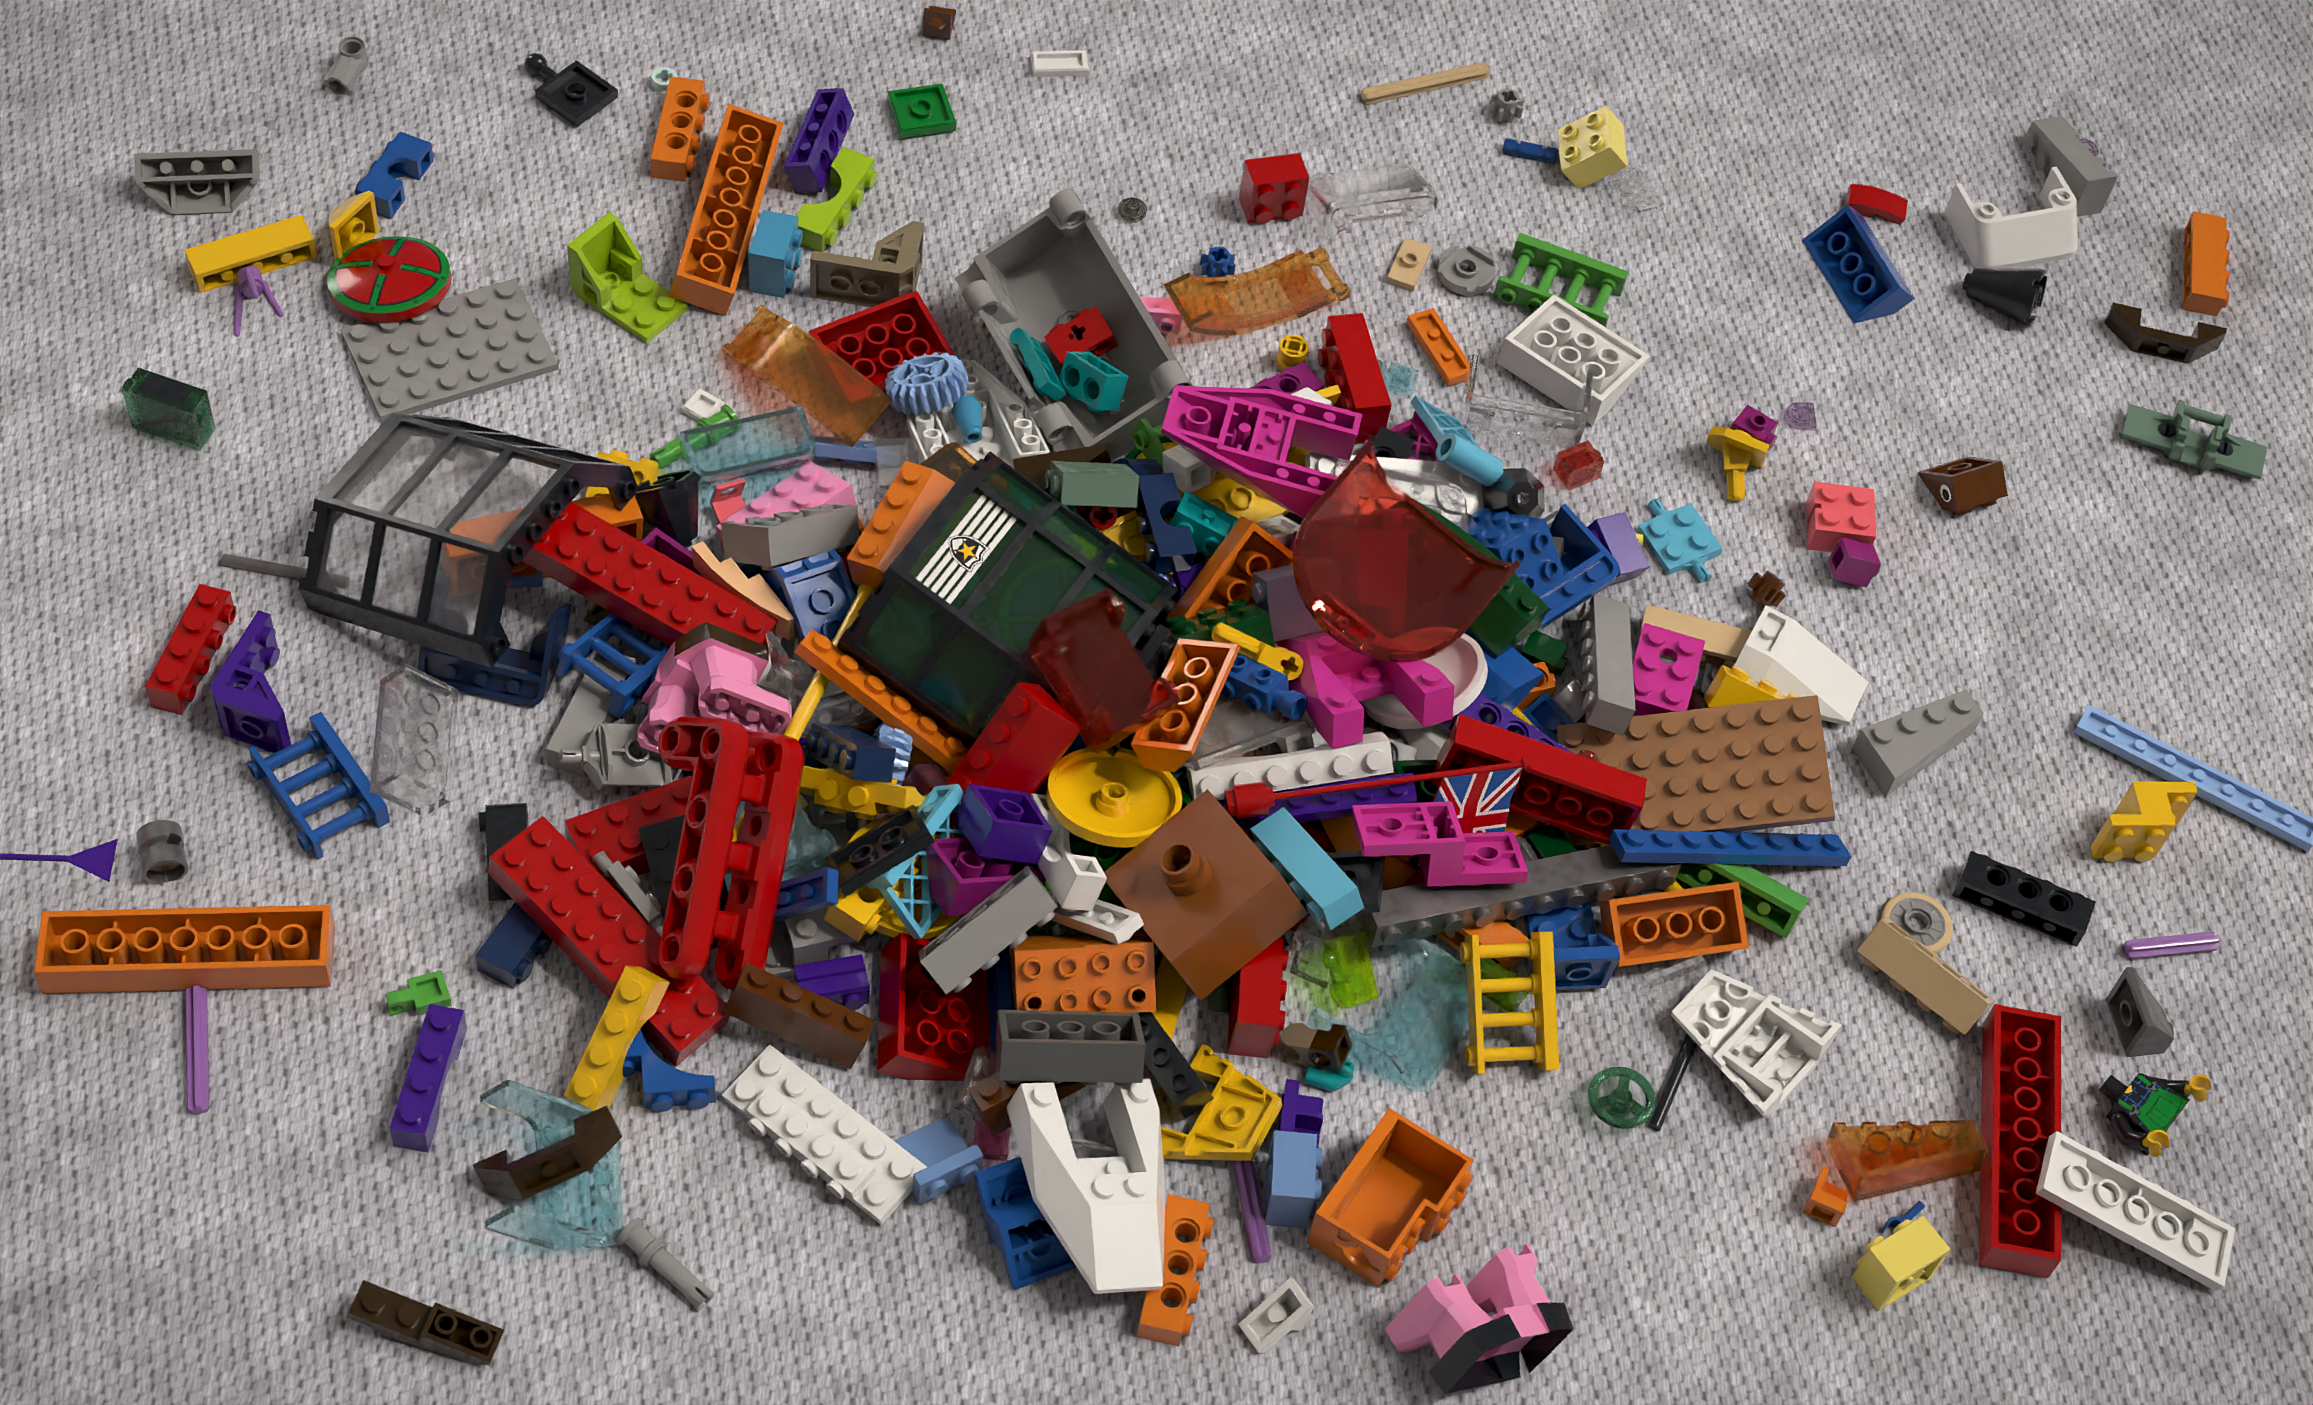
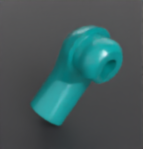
M1348 1060L1345 1061L1340 1072L1332 1070L1323 1072L1308 1067L1303 1083L1334 1092L1351 1082L1354 1077L1353 1072L1355 1068L1352 1062Z

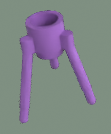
M253 266L241 268L237 273L238 285L234 287L236 295L235 337L240 336L244 295L248 298L257 299L264 293L278 317L284 315L270 291L268 282L262 279L261 271Z

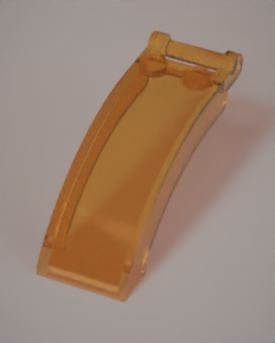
M1318 248L1307 254H1304L1302 250H1298L1273 263L1236 275L1196 277L1186 273L1163 284L1189 331L1217 336L1247 334L1299 319L1336 300H1346L1352 292L1347 283L1341 281L1329 261L1330 256L1325 248ZM1312 266L1320 267L1331 288L1326 289L1323 287Z
M761 304L755 310L756 315L730 344H725L721 349L722 352L741 365L751 375L768 384L799 406L829 430L837 439L853 447L892 400L828 347Z

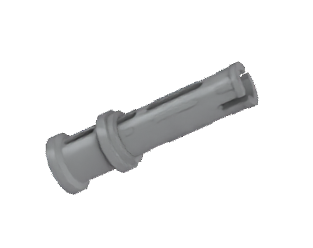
M640 1218L633 1219L620 1232L616 1240L620 1246L626 1245L639 1257L638 1262L642 1266H651L694 1305L696 1310L700 1311L704 1307L703 1302L708 1303L712 1300L715 1293L709 1290L666 1250V1242L662 1238L657 1239L643 1226V1220Z

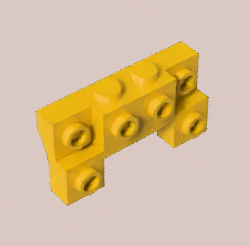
M805 765L799 790L804 795L815 797L814 803L827 806L826 811L844 814L847 813V810L856 812L855 817L866 820H875L876 815L897 814L911 805H915L917 809L928 796L920 795L913 786L896 785L897 779L892 778V783L852 780L832 768L818 769Z

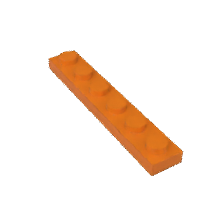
M812 629L795 649L794 653L890 727L903 730L911 735L913 739L912 744L951 774H953L968 753L969 749L958 738L952 737L944 731L932 718L918 711L906 698L896 694L879 677L872 675L861 667L853 657L839 650L824 635Z

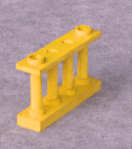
M1531 932V939H1528L1527 943L1479 945V935H1464L1465 942L1460 944V958L1462 963H1466L1470 1046L1465 1047L1466 1065L1471 1066L1472 1073L1485 1074V1062L1533 1060L1534 1063H1538L1540 1070H1559L1553 932ZM1528 957L1529 960L1533 961V974H1530L1529 977L1481 979L1480 959ZM1530 991L1531 994H1534L1535 1008H1531L1530 1012L1482 1014L1481 993ZM1531 1025L1533 1029H1536V1042L1532 1046L1484 1048L1483 1028Z

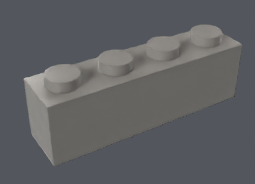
M596 653L591 662L617 681H625L630 677L598 653ZM625 656L636 664L635 658ZM584 675L546 747L547 763L549 766L583 777L586 776V772L582 765L574 763L560 764V750H580L582 746H585L596 723L613 724L616 718L608 712L612 699L610 692L587 675Z

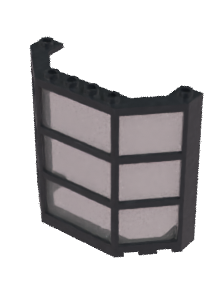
M391 413L314 498L312 511L317 512L314 532L308 531L304 556L309 557L306 577L300 576L298 589L308 608L318 614L492 668L511 645L500 620L508 578L513 570L584 486L608 488L615 508L620 511L635 496L639 488L630 466L451 417L441 418L428 415Z

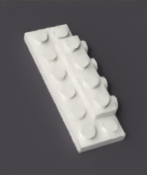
M770 1044L722 1094L723 1099L749 1119L747 1123L754 1132L762 1137L765 1134L775 1140V1147L786 1157L795 1156L801 1161L800 1166L807 1174L813 1178H817L819 1175L828 1183V1189L839 1199L848 1198L881 1225L913 1191V1174L927 1168L922 1162Z
M2058 1131L2049 1136L2036 1194L2214 1291L2224 1287L2235 1233L2234 1227Z

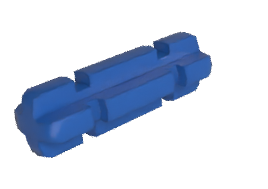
M1506 138L1502 150L1504 155L1514 156V154H1517L1519 158L1538 162L1541 159L1544 160V163L1548 164L1556 163L1558 156L1557 148L1547 146V149H1545L1543 145L1525 141L1516 143L1517 140Z

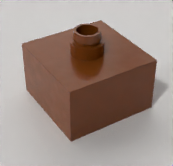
M1208 789L1104 872L1107 877L1105 882L1128 910L1140 914L1144 923L1142 926L1144 931L1200 1000L1204 999L1308 915V912L1281 874Z

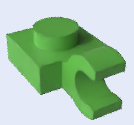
M441 970L407 979V989L395 990L385 994L388 1002L386 1006L390 1016L406 1012L411 1007L415 1008L417 1015L427 1012L429 1004L445 1007L451 1006V997Z

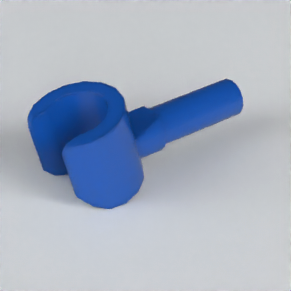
M1919 1200L1900 1217L1889 1218L1882 1228V1233L1888 1227L1896 1228L1907 1219L1911 1221L1925 1208L1923 1202Z

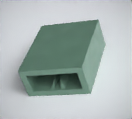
M1051 461L1050 470H1046L1045 488L1049 489V493L1063 505L1137 508L1139 475L1126 464Z

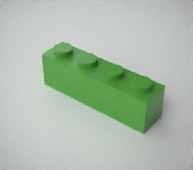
M1681 863L1682 865L1676 877L1694 888L1739 882L1744 916L1784 938H1787L1809 901L1807 897L1747 864Z

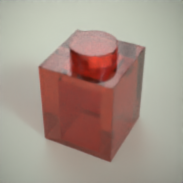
M1587 440L1558 452L1553 470L1570 491L1599 479L1605 461L1601 453L1595 450Z

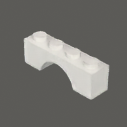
M1031 793L1030 797L1053 829L1038 862V866L1061 908L1070 911H1092L1107 879L1105 873L1095 857L1071 854L1069 843L1070 831L1062 826L1053 816L1048 807L1046 795Z

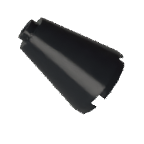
M1974 268L1972 273L1966 274L1963 289L1967 290L1968 297L2025 325L2032 326L2037 316L2031 314L2034 309L2041 307L2047 284V276L2044 275L2047 273V270L2041 268Z

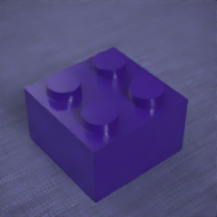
M968 785L954 817L963 834L973 846L976 854L987 860L996 858L1009 860L1016 864H1022L1023 862L1038 864L1053 832V829L1028 792L982 785Z

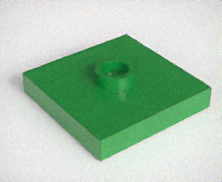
M943 83L887 91V99L900 139L956 131V121Z

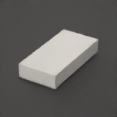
M1086 50L1035 51L1030 53L1033 77L1089 75Z

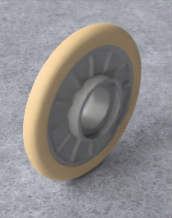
M1914 892L1898 894L1891 898L1882 910L1881 919H1891L1934 954L1943 950L1951 940L1953 926L1948 912L1938 901L1927 895ZM1917 918L1921 920L1925 925V929L1918 930L1913 928L1909 923V919Z

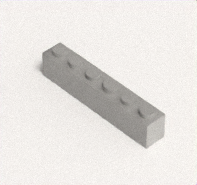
M1595 594L1592 596L1589 604H1583L1579 614V621L1582 622L1579 637L1583 639L1580 655L1584 657L1581 666V673L1584 674L1582 691L1585 692L1582 709L1586 710V724L1623 735L1635 712L1629 604Z

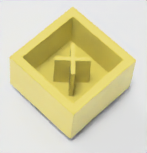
M1607 106L1557 129L1561 171L1576 188L1588 186L1628 166L1624 125Z
M1924 1216L1914 1222H1911L1909 1219L1903 1221L1892 1231L1893 1235L1886 1239L1883 1236L1875 1238L1866 1246L1867 1253L1856 1262L1858 1268L1852 1279L1878 1311L1932 1279L1951 1250Z

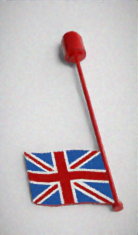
M1522 757L1521 761L1282 793H1274L1272 787L1267 788L1265 781L1232 785V789L1224 790V801L1229 815L1236 816V819L1269 815V808L1275 807V800L1442 778L1433 802L1452 801L1463 833L1505 832L1511 797L1522 770H1531V763L1529 757ZM1419 860L1414 866L1416 870L1421 869Z

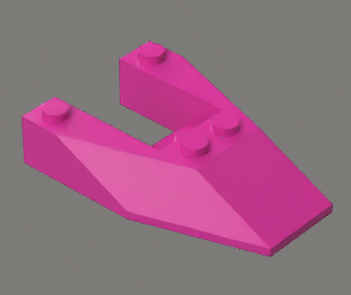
M1174 386L1161 433L1215 471L1303 519L1334 527L1343 499L1347 478L1285 461L1289 446L1350 461L1362 414L1272 389Z
M1342 625V627L1277 641L1278 647H1284L1289 651L1296 652L1302 658L1303 670L1299 677L1288 681L1289 691L1294 690L1307 697L1308 704L1303 715L1332 749L1363 742L1364 707L1359 701L1393 693L1423 727L1453 719L1455 687L1453 683L1438 668L1366 628ZM1282 660V666L1285 668L1287 661Z

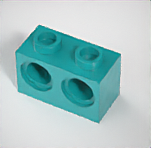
M1067 352L1059 380L1064 390L1068 392V397L1084 402L1092 412L1103 414L1106 410H1119L1129 376L1090 352Z

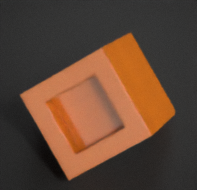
M1823 1166L1815 1180L1803 1213L1836 1227L1847 1206L1848 1191L1826 1182L1825 1180L1830 1169Z

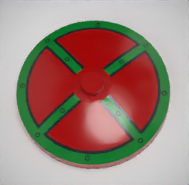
M405 236L376 238L348 249L340 259L335 260L327 276L330 298L341 312L358 320L377 323L402 321L427 312L446 296L452 281L449 261L438 247L427 241Z

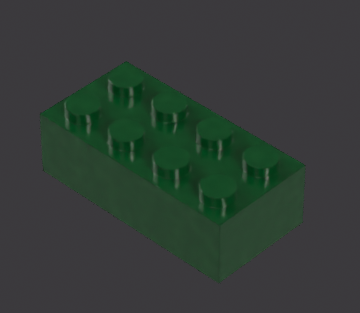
M1244 599L1231 601L1227 604V608L1216 610V608L1201 609L1197 611V616L1189 618L1185 616L1171 617L1166 620L1167 624H1163L1164 627L1172 631L1176 641L1179 638L1213 641L1211 638L1212 630L1218 623L1222 622L1275 647L1269 613ZM1154 632L1146 642L1140 639L1134 647L1142 651ZM1164 662L1157 672L1158 675L1155 683H1159L1168 662Z

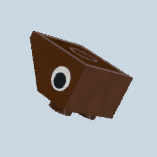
M1967 456L1917 472L1943 510L1953 511L1954 515L1967 514L1972 511L1971 507L1994 505L1997 503L1996 499L2008 496L2003 463L1999 460Z

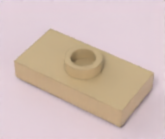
M1405 238L1387 276L1386 283L1414 292L1431 254L1432 246Z

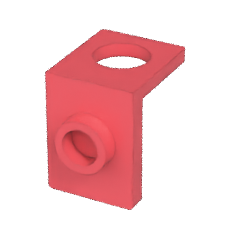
M745 478L715 486L710 499V505L718 524L746 506L741 496L746 484ZM734 488L733 490H731V491H729V492L722 493V492H724V491H726V490H728V489Z

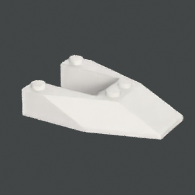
M1143 1079L1142 1083H1132L1128 1086L1115 1084L1103 1102L1119 1157L1076 1159L1054 1082L1020 1084L1006 1108L1032 1198L1093 1293L1160 1290L1163 1286L1166 1188L1160 1112L1150 1079Z

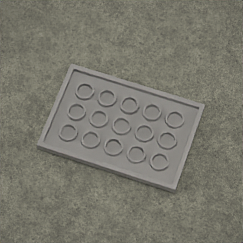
M516 278L442 299L432 309L410 319L386 323L366 321L341 328V335L381 423L391 413L409 415L559 370L558 362Z

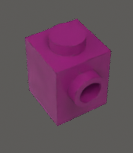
M1747 405L1733 421L1731 429L1744 431L1752 438L1769 444L1768 451H1770L1777 440V436L1774 433L1778 422Z
M1841 537L1827 560L1834 579L1848 585L1855 584L1866 588L1872 578L1878 574L1881 565L1874 545Z

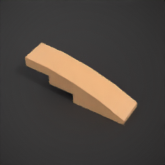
M704 541L692 546L693 566L703 578L778 620L775 633L788 640L795 637L794 617L760 574L748 579L731 557L719 562Z

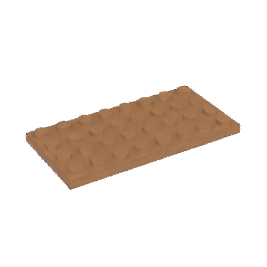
M1818 695L1634 716L1631 718L1623 735L1588 725L1586 722L1557 726L1558 743L1564 745L1572 753L1647 779L1644 806L1631 829L1740 832L1835 821ZM1568 831L1569 841L1575 849H1585L1588 845L1591 848H1597L1600 845L1607 846L1605 843Z

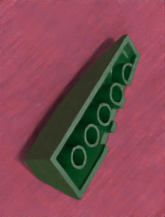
M1409 496L1387 509L1408 510L1407 545H1410L1416 554L1415 561L1420 569L1425 568L1431 577L1430 584L1435 592H1440L1446 600V608L1450 615L1494 659H1497L1539 628L1550 607L1482 543L1444 516Z

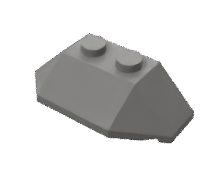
M258 149L134 154L136 184L170 215L233 212L260 181Z

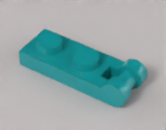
M1022 328L1014 329L1009 336V341L1020 349L1025 359L1023 365L1035 379L1033 381L1035 389L1042 396L1049 395L1054 400L1059 401L1066 395V392L1041 342L1034 337H1030Z

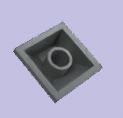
M2126 967L2106 997V1002L2126 1057L2163 1054L2174 1040L2173 1026L2167 1021L2163 1008L2133 967Z

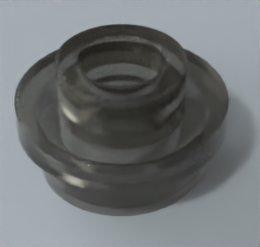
M1130 197L1123 199L1119 203L1118 213L1125 221L1135 223L1145 218L1147 206L1142 200Z

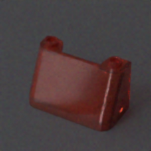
M1110 587L1042 619L1029 641V648L1035 662L1064 709L1083 727L1080 735L1090 750L1096 754L1119 743L1176 707L1180 702L1175 684L1164 677H1159L1155 680L1152 678L1120 627L1124 620L1125 606L1123 601L1118 596H1115Z

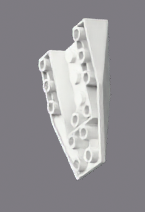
M959 359L962 360L968 376V388L964 396H973L982 405L981 440L975 443H968L964 440L951 412L954 402L951 403V407L941 408L940 412L935 410L929 414L921 413L915 415V413H911L906 416L918 464L938 471L955 483L967 469L974 471L972 469L973 465L981 458L984 460V457L990 451L1013 468V459L1050 453L1025 402L975 360ZM990 477L986 482L992 489H999L1000 483L993 477Z

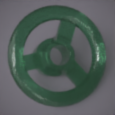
M1619 1066L1606 1068L1596 1074L1589 1084V1105L1594 1114L1609 1126L1619 1129L1636 1128L1646 1123L1654 1113L1656 1106L1654 1089L1642 1074L1633 1069ZM1619 1077L1618 1087L1609 1095L1598 1098L1601 1084L1609 1078ZM1630 1080L1637 1083L1643 1090L1646 1099L1645 1107L1633 1099L1632 1093L1629 1091ZM1630 1113H1633L1636 1116L1629 1119H1623L1626 1118Z

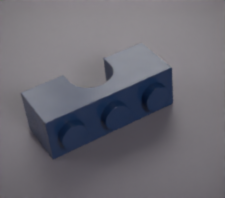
M1173 473L1139 476L1137 508L1131 507L1135 509L1137 514L1136 527L1138 534L1143 535L1145 541V559L1147 562H1151L1153 571L1157 574L1191 570L1197 554L1189 526L1174 527L1162 519L1173 517L1181 500Z

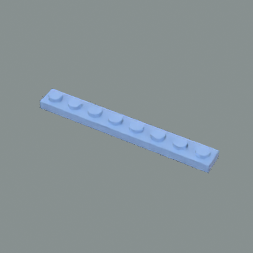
M2091 705L2087 706L2073 732L2074 734L2169 782H2195L2198 791L2196 796L2307 852L2313 847V818Z

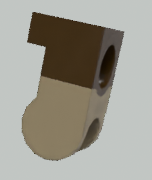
M1294 1023L1287 1026L1281 1033V1040L1288 1059L1295 1064L1340 1072L1353 1046L1346 1025L1333 1024L1331 1030L1326 1031L1309 1028L1303 1023Z

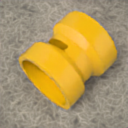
M1292 334L1281 339L1278 348L1279 354L1276 359V365L1279 370L1283 371L1287 367H1294L1302 362L1306 364L1309 350L1307 340L1299 335Z

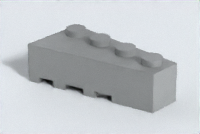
M2063 116L2032 120L2025 135V145L2033 151L2037 166L2044 170L2047 177L2052 167L2059 169L2076 198L2077 217L2101 213L2118 175L2114 171L2106 170V162L2101 157L2095 158L2092 155V147L2088 143H2081L2079 141V133Z
M831 503L799 509V512L773 513L774 517L760 518L756 516L745 518L746 524L735 523V521L721 523L724 560L731 557L738 563L761 565V570L767 571L779 568L783 563L791 564L803 560L805 557L809 558L833 549L836 553L847 551V546L856 544L859 539L857 505Z
M1964 690L1862 728L1852 750L1886 798L1895 789L1911 780L1921 770L1934 763L1944 753L1949 752L1972 735L1984 713L1969 692Z

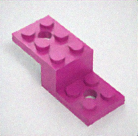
M1644 623L1632 662L1635 712L1632 717L1687 710L1705 645L1704 640ZM1669 656L1674 660V663H1664L1659 657Z
M1452 801L1352 805L1351 817L1363 857L1417 855L1427 887L1478 886L1480 884L1527 882L1528 869L1514 831L1463 833Z

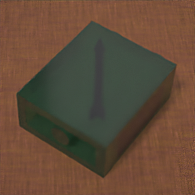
M139 367L132 377L127 378L123 384L122 394L125 398L127 413L133 429L198 451L202 450L216 429L207 390Z

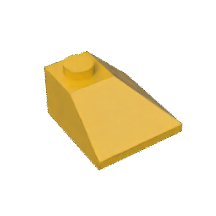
M366 191L348 198L340 206L334 208L329 215V230L335 260L340 259L348 249L365 241L372 240L380 232L373 192Z

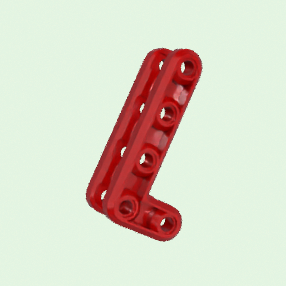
M681 716L664 726L658 741L659 753L666 765L685 771H693L658 958L667 976L685 981L693 980L703 972L709 958L713 938H717L719 940L715 964L716 976L723 987L732 990L746 962L763 970L766 967L805 756L798 740L790 736L778 733L747 732L742 724L722 718ZM741 800L745 801L744 818L738 842H733V829L738 805H740ZM727 869H730L732 873L727 905L724 911L719 910V901L724 876Z

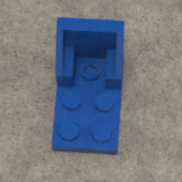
M834 549L776 568L763 576L766 583L794 617L801 641L814 629L817 633L827 637L832 643L856 598L843 560ZM868 631L860 645L873 653L876 650ZM811 666L813 673H816L817 670Z
M1591 902L1582 903L1573 908L1553 909L1544 914L1524 915L1528 939H1531V932H1553L1556 990L1607 987L1620 959L1618 945L1605 934H1596Z

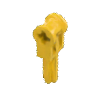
M1222 622L1218 623L1212 630L1211 638L1213 641L1239 644L1240 650L1238 653L1287 675L1288 681L1299 677L1303 670V660L1296 652L1289 651L1280 646L1272 647ZM1282 660L1287 661L1285 668L1280 665Z

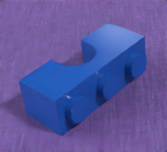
M399 131L393 141L387 143L381 157L372 163L366 177L358 182L355 195L366 191L373 192L377 215L391 220L405 201L403 181L396 178L404 176L417 180L422 178L434 161L431 142Z

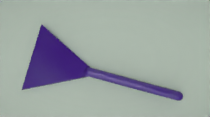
M118 839L70 856L0 853V860L69 862L110 882Z

